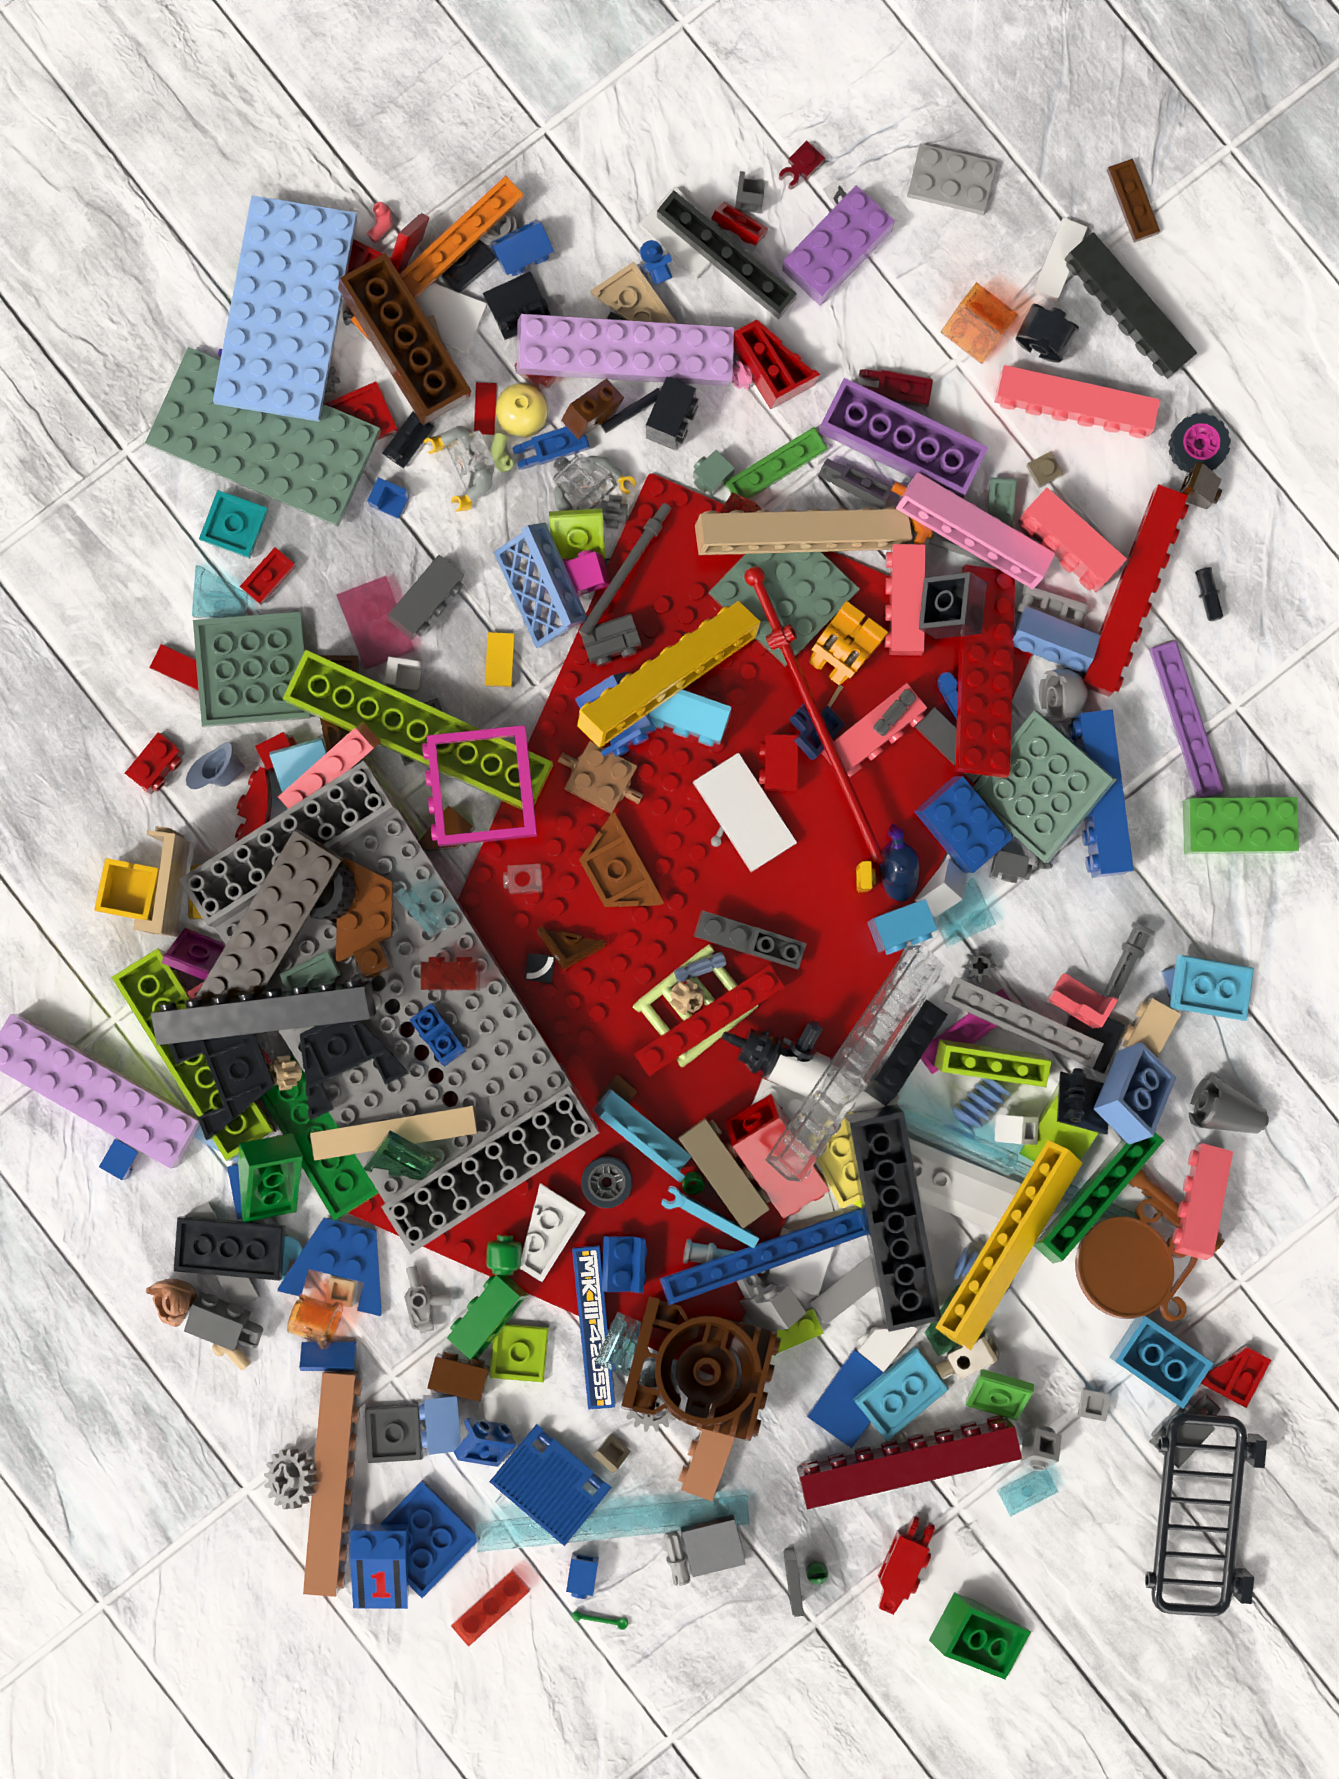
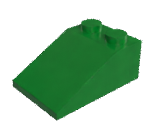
M293 1133L240 1143L238 1168L242 1219L244 1223L295 1213L297 1211L303 1156Z
M954 1592L929 1641L945 1657L1006 1680L1031 1631L983 1604Z

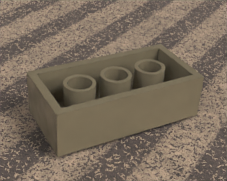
M704 1117L679 1135L678 1138L740 1226L745 1228L770 1210L767 1206L770 1199L760 1186L755 1189L750 1181L754 1177L745 1164L741 1166L737 1164L735 1158L738 1154L729 1142L722 1143L718 1137L722 1132L713 1119L708 1122Z

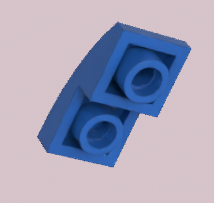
M432 1003L409 1019L444 1067L466 1051L463 1044Z

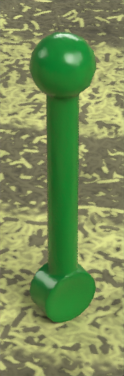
M575 1610L572 1613L574 1621L582 1619L617 1625L621 1630L626 1629L628 1626V1621L624 1617L616 1620L582 1614L579 1610Z

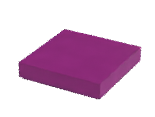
M184 928L163 956L162 964L206 980L226 945L223 942Z

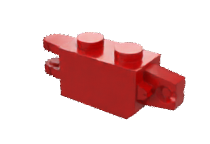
M916 1516L912 1517L905 1533L897 1530L878 1573V1578L883 1588L878 1607L892 1615L895 1614L904 1599L908 1600L911 1593H916L920 1584L919 1573L922 1568H927L931 1559L928 1545L934 1533L935 1525L929 1523L924 1529L921 1540L913 1537L920 1520Z

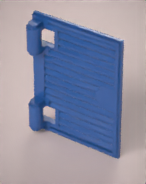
M538 1424L533 1427L489 1481L564 1547L612 1488ZM536 1439L547 1447L543 1453L532 1445ZM586 1482L597 1489L593 1496L582 1488Z

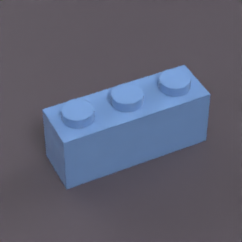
M1026 606L1017 622L1013 641L1014 647L1024 652H1029L1047 661L1085 674L1094 659L1101 635Z

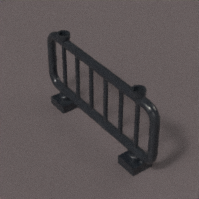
M1193 1413L1179 1414L1168 1423L1166 1436H1159L1158 1451L1159 1453H1164L1154 1568L1153 1572H1146L1145 1586L1151 1589L1152 1602L1163 1613L1208 1617L1219 1616L1230 1607L1232 1594L1241 1604H1252L1254 1576L1246 1568H1235L1245 1460L1254 1468H1265L1267 1440L1259 1434L1248 1433L1247 1437L1244 1424L1235 1417ZM1184 1424L1231 1427L1236 1432L1235 1446L1177 1443V1432L1180 1426ZM1176 1448L1234 1452L1232 1474L1174 1470ZM1173 1475L1232 1479L1230 1501L1171 1497ZM1171 1502L1229 1506L1227 1528L1169 1524ZM1168 1529L1227 1533L1225 1555L1166 1551ZM1166 1557L1224 1560L1222 1582L1164 1578ZM1163 1584L1222 1587L1221 1598L1215 1605L1168 1603L1162 1598Z

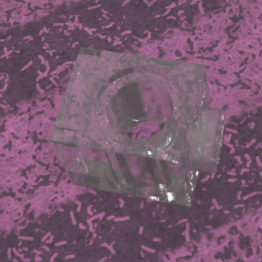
M541 864L508 866V872L503 873L504 889L509 888L510 894L543 892ZM521 872H526L530 875V882L524 887L518 886L515 881L516 876Z

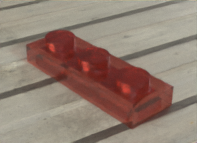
M512 1568L451 1624V1627L469 1647L526 1596L531 1589Z

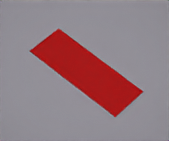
M476 382L474 434L495 435L497 383Z

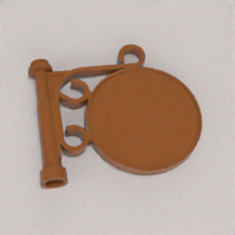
M1141 1168L1128 1183L1133 1188L1136 1186L1138 1189H1141V1193L1148 1198L1137 1204L1135 1208L1137 1219L1123 1216L1113 1217L1101 1221L1090 1228L1081 1239L1075 1256L1076 1277L1088 1301L1098 1310L1109 1316L1120 1319H1134L1150 1314L1160 1307L1161 1315L1166 1320L1174 1322L1185 1316L1187 1307L1182 1298L1173 1296L1196 1265L1198 1258H1190L1187 1267L1173 1285L1174 1263L1172 1256L1174 1258H1183L1188 1255L1174 1252L1173 1235L1165 1242L1162 1236L1148 1224L1158 1221L1162 1215L1175 1227L1179 1228L1181 1217H1178V1208L1180 1204L1150 1180L1146 1174L1147 1171ZM1145 1204L1152 1206L1158 1211L1152 1219L1147 1218L1143 1213V1206ZM1220 1232L1217 1235L1214 1252L1219 1250L1225 1241L1221 1238L1222 1234ZM1171 1299L1179 1307L1177 1316H1173L1168 1312L1167 1306Z

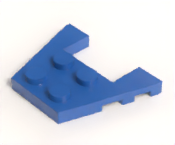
M324 1217L279 1285L277 1291L301 1297L309 1269L363 1282L357 1311L381 1316L377 1231Z

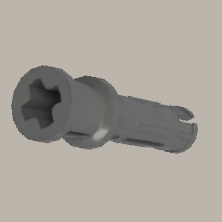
M1132 922L1131 926L1133 929L1127 941L1121 945L1123 953L1102 994L1103 997L1119 998L1137 959L1144 956L1145 952L1143 950L1149 937L1154 935V931ZM1139 934H1141V936H1140V938H1139V940H1138V943L1135 944V942H1136V940H1137ZM1126 966L1117 986L1115 987V984L1123 967Z

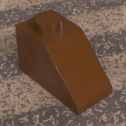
M450 806L444 810L446 835L472 833L475 830L473 825ZM431 827L419 840L425 852L459 849L461 845L464 847L468 845L460 844L440 847L437 840H432Z

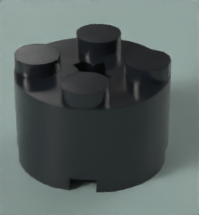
M1033 303L1015 340L1029 353L1034 349L1040 353L1039 358L1060 363L1066 356L1079 330V326L1068 321L1065 318L1067 314L1061 309L1053 307L1050 311L1041 305Z

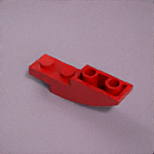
M261 766L250 775L248 780L250 788L247 794H243L237 803L236 809L239 810L237 815L245 818L246 821L245 824L241 823L235 833L236 842L270 821L272 809L271 780L269 771Z

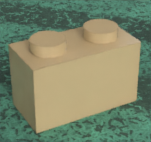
M1150 998L1146 1002L1141 1001L1135 1011V1015L1138 1017L1133 1026L1129 1024L1122 1035V1039L1125 1041L1122 1046L1127 1048L1142 1042L1158 1058L1181 1014Z

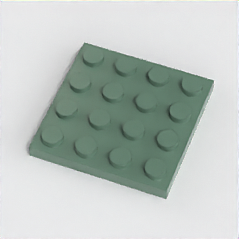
M821 552L745 554L709 591V595L723 608L725 606L730 607L737 601L744 605L761 621L755 639L786 667L787 662L781 649L771 650L766 641V636L771 634L772 628L754 587L749 586L745 582V572L755 566H759L765 572L763 583L782 626L785 627L791 624L796 632L797 639L791 641V647L795 656L831 621L846 601L849 602L860 589Z
M301 612L193 620L202 727L310 719V713L283 700L284 694L304 654Z
M1034 710L1011 739L1010 776L1001 778L982 775L973 786V789L1005 828L1044 863H1049L1114 784L1116 779L1039 711Z

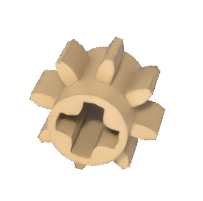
M690 979L686 984L679 982L671 990L672 1001L670 1004L683 1015L688 1010L694 1013L703 1003V996L701 994L704 990L699 988L698 984Z
M290 1055L277 1057V1060H272V1064L268 1067L275 1085H279L280 1091L292 1089V1086H296L297 1081L302 1076L300 1064L295 1060L291 1061Z

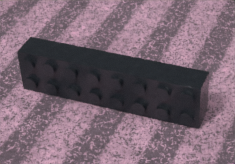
M898 1104L844 1115L883 1323L888 1332L937 1322L941 1319L904 1111Z

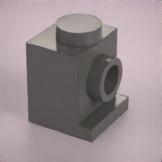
M999 850L994 855L989 878L995 879L998 875H1002L1001 880L1011 883H1017L1018 879L1029 880L1032 872V865L1029 864L1030 857Z

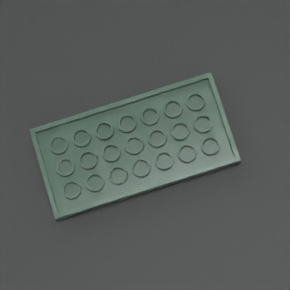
M188 347L145 444L339 527L382 430L377 426L325 404L322 406L320 422L214 404L213 397L220 360Z

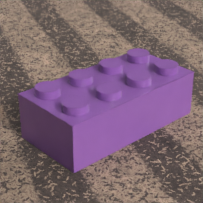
M855 185L783 260L782 271L821 306L892 232L895 220Z

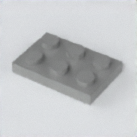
M920 144L907 197L984 215L996 161Z

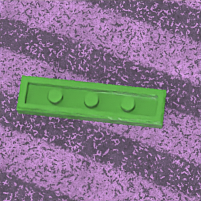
M813 427L725 481V486L737 505L740 506L827 452L828 447L816 428Z

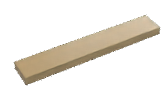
M474 1106L314 1132L310 1133L314 1160H321L477 1134L478 1128Z

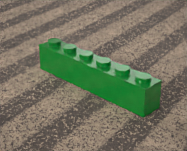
M1156 1132L1154 1136L1132 1144H1128L1122 1139L1041 1234L1034 1247L1052 1264L1064 1261L1165 1140Z

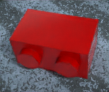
M766 734L765 741H760L759 757L764 758V768H759V784H764V791L796 792L798 745L794 740L798 735Z

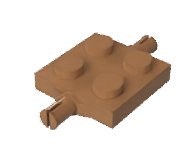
M591 741L578 759L564 752L561 754L558 762L572 769L571 777L565 786L566 791L610 814L613 813L617 804L624 797L637 804L640 803L644 794L630 788L631 778L637 769L636 765L619 756L615 757L614 754L603 756L601 751L604 748H599Z

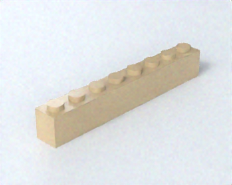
M864 507L859 510L837 508L833 511H822L821 509L814 508L798 512L794 509H786L781 512L759 510L754 513H744L742 510H735L730 513L707 511L700 514L695 524L699 555L891 550L893 544H909L912 540L909 516L897 510L896 507H887L883 510H873L871 507Z

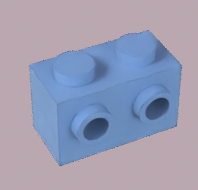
M446 1393L423 1395V1403L418 1404L420 1420H425L426 1431H421L422 1448L427 1447L429 1455L454 1452L461 1444L457 1396Z

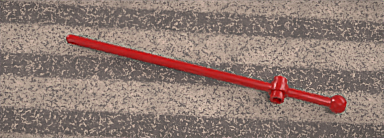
M759 566L752 567L745 572L744 579L749 586L754 587L772 628L771 634L766 636V641L771 650L781 649L874 862L880 864L884 861V856L791 647V641L797 639L796 632L791 624L785 627L782 626L763 583L765 572Z

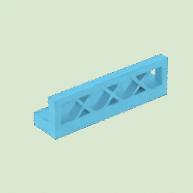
M609 1089L593 1108V1111L678 1182H681L685 1176L680 1170L691 1158V1155L618 1094Z

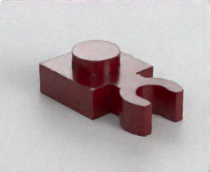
M806 140L789 157L788 163L791 167H785L780 171L779 180H782L785 176H791L793 180L789 183L788 188L792 190L797 186L799 177L802 175L808 180L825 162V157Z

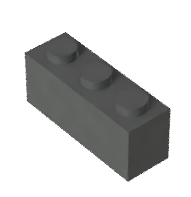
M438 555L388 614V621L411 640L417 635L422 637L430 627L428 621L433 615L438 617L447 607L445 601L449 596L455 597L463 588L464 584L461 582L463 581L464 574L441 555Z

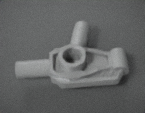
M417 1266L408 1267L406 1271L411 1288L408 1289L404 1298L412 1329L419 1330L420 1333L432 1331L434 1326L430 1315L431 1306H450L451 1295H431L429 1286L421 1285Z

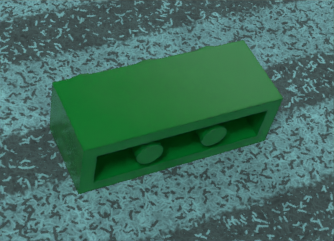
M492 1275L484 1283L483 1288L485 1290L479 1297H474L466 1307L468 1311L464 1317H459L450 1327L452 1332L447 1339L470 1360L479 1358L529 1295L507 1275Z

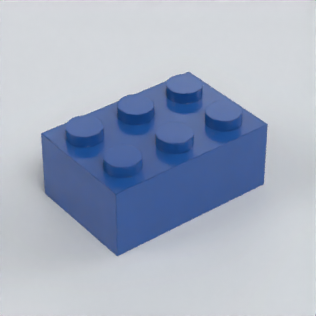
M963 776L952 777L914 811L964 873L976 872L1013 838Z

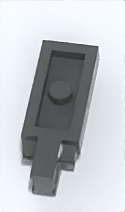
M827 458L819 472V476L880 509H883L892 493V485L849 463L845 466Z

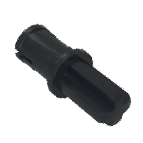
M1212 567L1197 570L1195 575L1201 593L1199 598L1203 600L1207 619L1212 622L1223 618L1218 597L1220 590L1216 588Z

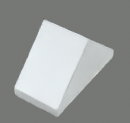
M946 859L915 901L919 902L926 899L932 916L937 917L963 900L967 875L950 859Z

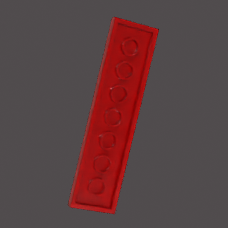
M965 564L962 567V573H973L987 582L982 634L959 637L955 771L1007 778L1010 776L1015 579L999 569Z

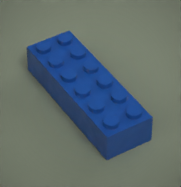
M1113 709L1080 713L1075 719L1071 720L1072 724L1068 726L1069 738L1074 740L1077 746L1116 779L1114 784L1084 819L1085 830H1082V841L1084 846H1088L1089 856L1085 858L1086 870L1088 873L1091 872L1092 878L1123 875L1134 871Z

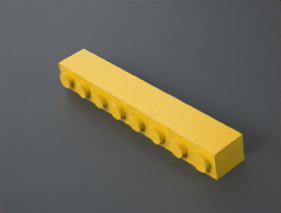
M739 601L730 607L725 606L716 617L711 620L706 619L693 633H686L677 644L672 647H666L657 658L647 660L637 672L627 674L618 685L604 690L598 699L585 703L579 711L580 715L577 726L599 748L756 638L761 621Z
M1049 1140L1046 1142L935 1327L949 1339L970 1351L1083 1164L1069 1149Z

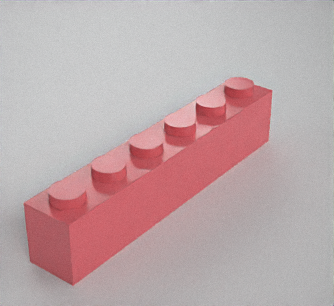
M1004 365L1000 372L994 403H998L1001 408L1014 410L1016 407L1025 409V412L1031 415L1048 414L1052 415V419L1058 421L1070 419L1078 421L1077 424L1081 426L1092 427L1097 425L1102 426L1108 432L1117 433L1120 430L1129 432V435L1135 438H1145V436L1149 437L1154 430L1160 399Z

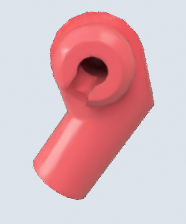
M377 202L373 206L376 224L366 233L374 243L386 234L392 226V213L389 206L384 202Z

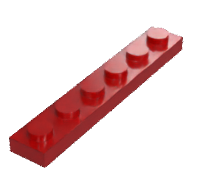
M768 965L634 1053L648 1076H651L785 988L771 965Z

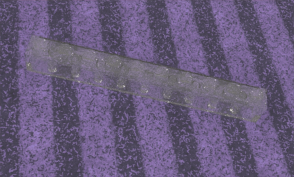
M925 945L907 947L765 1159L786 1180L802 1182L810 1175L812 1166L817 1158L825 1152L827 1143L839 1131L841 1122L847 1113L855 1107V1101L860 1093L868 1087L874 1072L882 1066L884 1057L890 1048L897 1043L898 1036L903 1028L911 1022L913 1013L925 1001L926 994L931 986L939 980L940 973L945 965Z

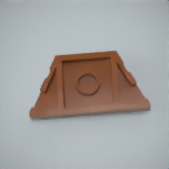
M615 812L612 813L579 859L605 907L658 906L664 904Z
M341 856L344 858L342 861L343 865H347L350 868V872L354 875L356 896L353 899L352 907L347 910L348 912L337 919V962H343L353 956L354 951L377 941L383 942L393 937L394 882Z

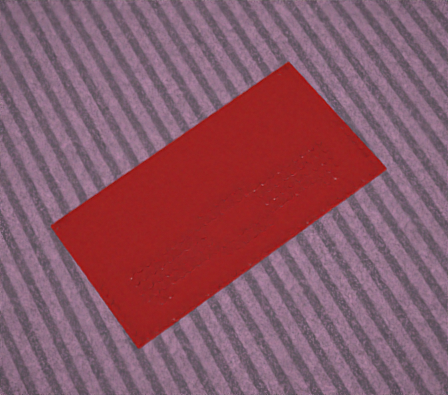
M653 473L647 476L606 567L610 582L642 536L647 521L655 516L663 503L668 504L671 507V511L663 521V528L658 536L652 538L595 625L597 626L631 614L642 648L637 649L638 653L633 656L623 658L621 654L612 657L613 662L598 667L597 663L591 665L578 630L528 741V751L553 763V767L534 806L537 836L483 842L458 898L533 1017L531 1020L558 1063H562L577 1087L598 1127L599 1134L423 1246L489 1277L492 1275L496 1276V1274L492 1273V1269L486 1265L487 1244L489 1241L497 1239L498 1234L513 1235V1240L522 1244L523 1253L539 1185L542 1183L586 1211L542 1282L521 1268L515 1270L513 1275L507 1276L526 1293L579 1316L572 1248L600 1245L603 1269L604 1236H636L645 1238L647 1255L645 1257L646 1283L644 1285V1292H605L608 1330L635 1342H638L649 1296L667 1302L660 1279L703 1264L689 1261L687 1264L683 1263L687 1239H691L693 1243L704 1245L714 1243L718 1249L735 1252L750 1246L681 1207L665 1208L661 1204L662 1199L664 1198L667 1201L675 1200L676 1196L668 1191L669 1186H675L681 1193L738 1223L692 1157L680 1171L683 1175L694 1171L702 1175L705 1187L701 1193L696 1195L685 1193L682 1181L678 1182L603 1121L593 1111V1108L599 1102L596 1098L612 1079L619 1074L638 1091L628 1104L686 1150L678 1136L704 1117L708 1122L713 1119L721 1130L722 1134L718 1137L722 1143L729 1142L731 1144L725 1121L752 1105L762 1078L760 1077V1070L757 1074L750 1072L746 1064L736 1060L740 1048L722 1038L718 1039L684 1067H681L677 1059H675L656 1073L648 1076L634 1053L661 1035L642 1011H636L633 1005L673 973L675 969L679 968L697 952L710 944L714 950L713 955L719 952L724 954L727 964L723 967L737 985L768 965H771L785 988L760 1003L751 1014L728 1031L729 1033L745 1038L750 1028L759 1032L771 1031L774 1033V1039L780 1034L783 1036V1039L786 1038L792 1041L793 1038L801 1036L809 1021L812 1023L817 1021L819 1023L818 1026L823 1027L815 1043L817 1052L829 1057L833 1066L838 1067V1065H841L845 1070L851 1072L904 950L902 949L886 955L885 950L878 952L867 922L873 918L916 903L915 899L937 872L946 853V850L914 811L952 777L963 776L972 788L978 780L977 778L972 783L963 773L956 772L955 766L915 728L917 725L912 727L910 724L902 729L904 733L902 737L893 744L888 740L881 746L883 752L873 760L867 757L860 763L862 768L852 777H849L881 852L891 841V837L888 836V830L892 824H895L903 829V840L913 847L919 856L920 872L914 894L906 901L894 900L885 891L879 871V864L874 862L834 769L822 752L818 757L811 760L798 746L796 792L764 791V784H759V768H764V758L759 757L760 741H765L766 734L799 735L801 732L791 723L790 717L796 713L804 701L788 665L785 667L754 638L682 689L731 707V715L720 745L714 743L713 747L698 742L699 738L689 734L688 738L674 734L673 728L663 726V729L656 728V730L649 733V739L635 746L634 744L629 745L630 750L619 756L637 766L631 778L630 788L644 795L639 804L624 797L617 804L613 813L615 812L664 904L658 906L605 907L579 859L611 814L566 791L565 786L571 777L572 769L558 762L563 752L578 759L584 753L589 742L594 743L577 726L581 708H579L575 699L614 674L627 671L634 674L647 660H654L666 647H672L677 644L686 633H693L706 619L711 620L716 617L723 607L709 595V591L745 555H699L695 524L700 514L707 511L730 513L736 509ZM821 552L860 589L849 601L851 605L865 614L860 625L863 626L867 619L870 618L886 631H890V621H885V606L890 605V595L885 594L886 578H890V576L835 552ZM607 587L596 590L586 612L587 617ZM831 621L796 656L819 711L829 704L839 686L829 677L835 669L833 665L826 662L820 670L809 663L814 652L811 649ZM924 632V652L922 655H889V648L885 647L884 638L858 671L841 684L843 688L830 708L846 725L833 738V742L906 683L927 707L925 712L922 713L924 716L935 707L956 728L957 720L939 691L940 688H938L937 680L942 673L949 672L958 682L959 637L935 639ZM1016 647L1013 650L1012 699L1032 656L1031 653L1024 652ZM610 741L603 745L602 748L606 749L611 746ZM737 753L740 754L797 842L753 872L749 870L725 831L720 838L721 844L718 847L711 844L712 837L716 836L721 825L693 784V781ZM502 801L489 831L525 827L523 810ZM871 861V869H875V885H872V889L868 892H858L856 867L861 862ZM701 911L806 943L799 969L761 959L694 937ZM539 927L560 933L564 931L583 935L584 938L598 941L603 939L606 942L605 948L566 970H563L555 959L552 983L525 980L528 953L553 956L537 934V928ZM713 971L697 976L715 1000L729 992ZM663 994L650 1004L670 1030L683 1022V1019ZM704 1002L702 1003L701 1007H700L697 1011H695L694 1013L691 1012L692 1015H694L695 1013H697L698 1011H700L701 1009H703L704 1007H706V1005L704 1004ZM405 1022L400 1028L401 1034L406 1038L411 1037L415 1032V1027L411 1022ZM419 1045L415 1049V1056L418 1060L423 1061L428 1058L429 1049L427 1046ZM434 1068L430 1071L429 1078L431 1082L438 1084L443 1080L444 1074L441 1069ZM448 1091L444 1095V1103L449 1107L457 1104L458 1095L453 1091ZM814 1098V1100L824 1103L823 1098ZM829 1102V1103L827 1104V1105H829V1106H831V1107H834V1108H835V1106H836V1104H834V1103H832V1102ZM738 1155L735 1161L741 1166L744 1162ZM601 1156H613L622 1160L629 1167L632 1174V1189L628 1198L622 1204L613 1208H600L593 1205L585 1197L581 1188V1177L585 1168L592 1160ZM610 1177L602 1179L604 1187L612 1185ZM755 1178L750 1181L755 1189L760 1186ZM691 1181V1182H690V1185L696 1184V1182H695V1181ZM380 1194L348 1213L399 1236L381 1207L386 1203ZM771 1201L767 1203L770 1210L745 1227L758 1235L759 1240L757 1244L779 1237L787 1217L782 1218ZM762 1273L757 1274L759 1278H761ZM737 1281L674 1303L683 1308L688 1319L712 1315L742 1322L746 1313L740 1303L744 1295ZM680 1315L678 1316L677 1325L683 1323ZM706 1326L699 1327L697 1338L684 1344L678 1350L674 1359L678 1360L684 1350L690 1345L702 1341ZM653 1327L648 1347L659 1351L661 1344L670 1332ZM728 1333L725 1346L728 1350H730L734 1337L731 1333ZM703 1365L699 1368L700 1371L714 1376V1370L711 1366Z

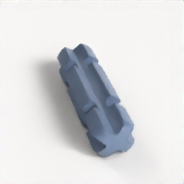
M719 952L712 955L711 958L706 957L690 963L688 967L682 966L674 970V974L678 982H684L689 980V977L695 978L713 971L715 967L717 969L721 968L727 962L724 954Z

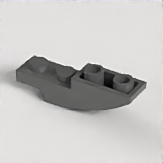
M701 911L694 932V937L795 969H799L806 943L706 911Z

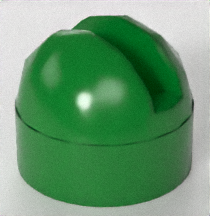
M687 1172L684 1175L685 1178L682 1180V1186L685 1193L696 1195L704 1190V1180L699 1172ZM695 1181L696 1184L690 1185V1182Z
M820 1561L810 1563L806 1569L807 1578L812 1584H823L828 1578L826 1565ZM811 1573H824V1576L811 1577Z

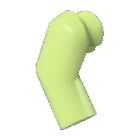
M495 433L489 458L499 471L508 472L514 465L513 459L509 458L504 451L508 437Z

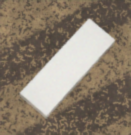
M1063 217L1033 289L1034 293L1057 302L1069 274L1066 266L1067 262L1064 259L1071 250L1082 242L1087 230L1086 226Z

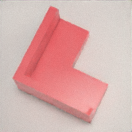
M1064 973L1060 976L1047 1001L1088 1026L1101 1028L1118 999L1115 997L1105 998Z

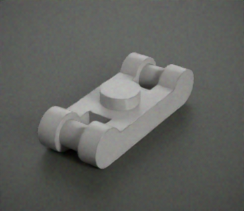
M1024 586L1022 591L1024 597L1022 603L1018 604L1017 613L1022 614L1027 606L1084 628L1085 624L1082 622L1084 616L1088 615L1089 605L1044 590L1031 589L1028 586ZM1034 599L1041 600L1039 608L1032 606ZM1068 609L1074 611L1073 619L1066 617Z

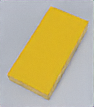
M488 632L485 686L512 688L515 634Z

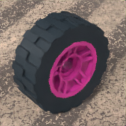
M1208 413L1192 414L1190 417L1184 418L1172 431L1171 439L1168 443L1170 447L1169 455H1171L1172 462L1178 466V469L1188 473L1197 462H1200L1213 471L1226 459V455L1230 451L1231 438H1229L1228 428L1226 429L1224 423L1219 421L1216 416L1207 415ZM1200 439L1203 448H1197L1195 442Z

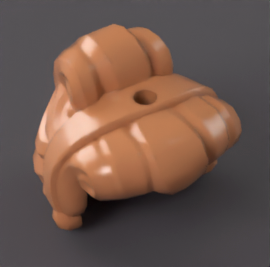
M164 1279L146 1288L147 1294L154 1295L152 1300L160 1320L172 1327H178L182 1324L184 1319H186L189 1307L192 1306L197 1298L195 1288L190 1283L179 1279Z

